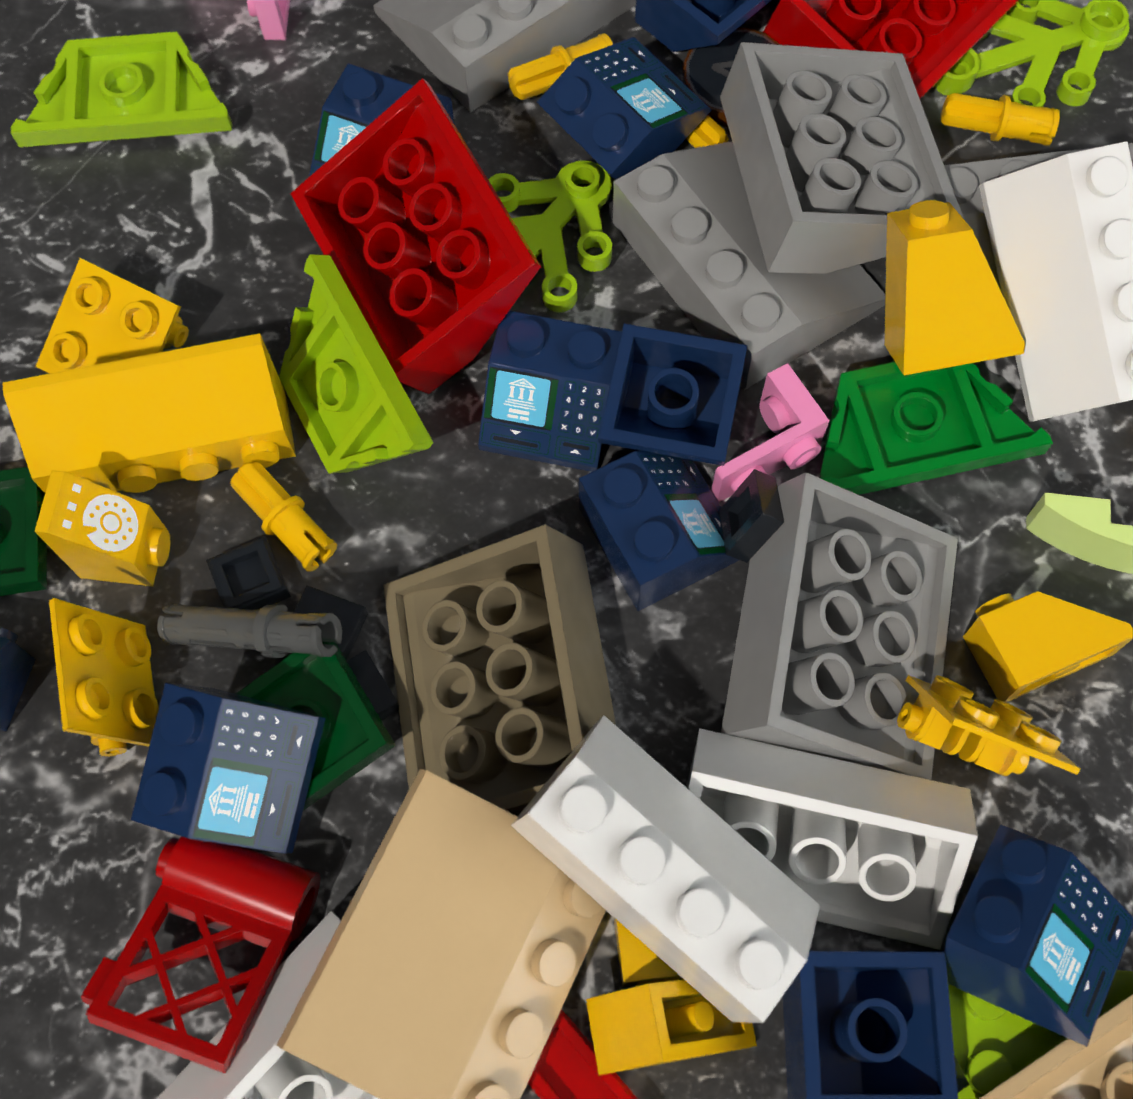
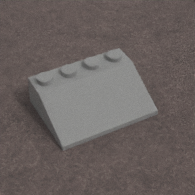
M380 0L374 4V10L383 22L469 112H472L510 87L508 72L511 68L551 54L552 47L556 45L567 48L577 44L634 7L636 0Z
M741 42L720 99L768 272L827 274L885 258L887 213L909 209L911 205L920 201L936 200L944 203L950 202L963 218L903 54Z
M732 141L662 154L614 181L613 224L704 338L748 345L740 382L744 390L764 379L773 370L787 363L789 364L885 306V293L860 264L827 274L768 272Z
M807 472L777 486L784 523L749 562L721 733L931 780L935 748L907 738L905 729L898 727L897 718L902 706L907 702L914 704L919 695L905 681L908 675L932 684L936 675L943 677L958 538Z

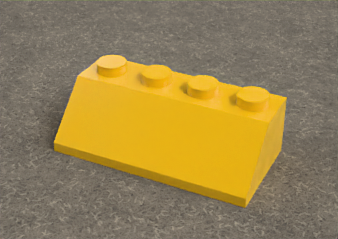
M260 333L2 382L3 395L31 478L44 493L46 492L52 470L65 471L115 492L140 493L153 489L158 483L183 478L192 481L206 480L217 475L219 471L239 468L247 462L250 464L258 462L264 468L275 465L280 459L296 456L286 392Z

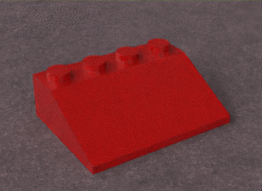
M780 0L763 32L780 45L903 54L919 99H921L1019 0Z
M424 78L417 82L290 193L323 255L331 256L399 381L427 394L438 388L477 356L541 268V265L431 85Z

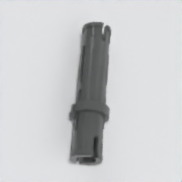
M170 603L162 611L167 615H179L180 618L159 616L157 624L160 638L163 642L170 645L184 644L253 649L262 651L261 655L269 658H282L288 653L331 657L338 649L335 645L322 644V641L340 644L342 640L341 622L333 613H293L287 611L288 607L285 605H266L260 610H246Z

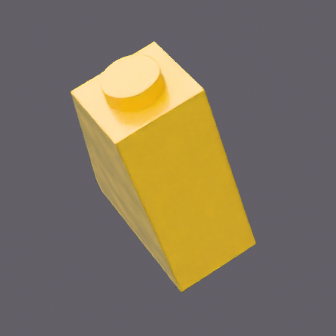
M925 200L914 203L909 209L887 213L884 345L903 375L1024 354L1025 342L972 228L950 202Z

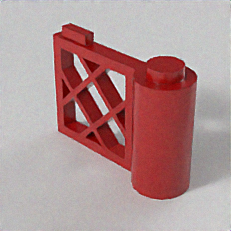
M182 836L179 839L173 837L164 846L157 862L156 876L162 879L160 888L117 961L106 957L102 959L83 991L81 998L83 1003L90 1005L86 1012L89 1023L226 1074L291 942L301 935L310 918L318 896L321 877L317 872L246 847L189 839ZM171 913L196 922L202 939L160 954L154 937L167 914ZM208 927L220 932L211 935ZM243 940L267 948L256 968L227 979L217 950ZM149 948L152 958L140 962ZM208 954L218 983L175 999L166 970ZM153 975H158L167 1003L138 1015L114 1007L126 986ZM245 990L238 1005H236L233 994ZM224 999L231 1019L217 1045L187 1034L181 1015ZM172 1019L176 1030L163 1026L161 1023Z

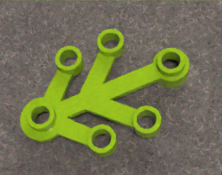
M1019 0L1007 12L1008 15L1005 14L980 39H985L989 34H993L1014 42L978 54L971 48L934 86L938 92L946 96L953 93L961 94L969 90L977 78L1032 61L1023 84L1018 85L1014 89L1011 101L1023 104L1020 100H1026L1033 104L1031 106L1043 107L1046 101L1044 89L1059 53L1081 46L1074 68L1068 69L1063 74L1057 87V96L1061 102L1069 106H1081L1088 101L1096 85L1093 75L1103 51L1114 50L1121 46L1129 33L1128 10L1118 0H1092L1083 8L1058 0ZM1021 4L1028 5L1031 8L1024 7ZM1040 17L1064 27L1050 30L1033 23ZM1070 84L1077 85L1082 89H1075Z
M575 161L564 166L556 178L519 183L514 176L507 173L493 175L488 180L495 192L501 190L512 192L506 197H499L508 213L514 211L518 205L551 203L543 214L515 217L512 220L534 256L537 258L540 253L542 255L545 274L542 282L544 305L554 312L570 310L577 302V282L568 273L561 229L575 215L581 235L577 243V259L581 267L591 272H598L610 265L612 260V241L602 231L599 210L606 204L611 194V179L608 172L597 163ZM578 184H588L589 186L580 187V186H577V185H578ZM591 247H598L604 252L600 255H590L585 251ZM557 287H563L569 293L564 296H555L550 291Z

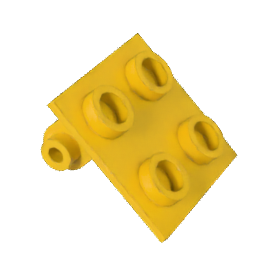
M79 258L35 367L50 374L163 352L164 348L167 349L171 346L180 348L188 338L189 329L183 325L181 317L178 316L181 306L85 259Z
M56 598L50 599L49 607L63 731L90 736L91 743L99 746V754L101 756H116L127 751L126 743L149 747L159 705L154 693L150 663L151 645L147 637L146 625Z
M910 675L907 676L905 681L919 693L915 703H905L898 714L897 725L905 729L907 738L938 750L942 749L944 753L949 755L958 753L960 759L974 762L976 765L1002 776H1008L1011 773L1017 775L1023 773L1028 766L1030 756L1078 775L1081 768L1057 750L1062 742L1061 739L1031 724L1033 717L1025 711L998 699H994L989 708L972 700L974 693L968 688L939 675L935 676L932 684Z

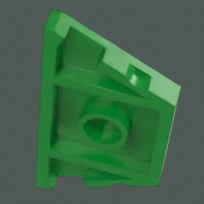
M891 362L841 373L836 388L819 478L857 495L1043 455L1047 453L1053 442L1050 435L1042 427L1034 432L1010 409L1013 400L996 384L986 381L980 375L979 368L974 363L903 375L897 364Z

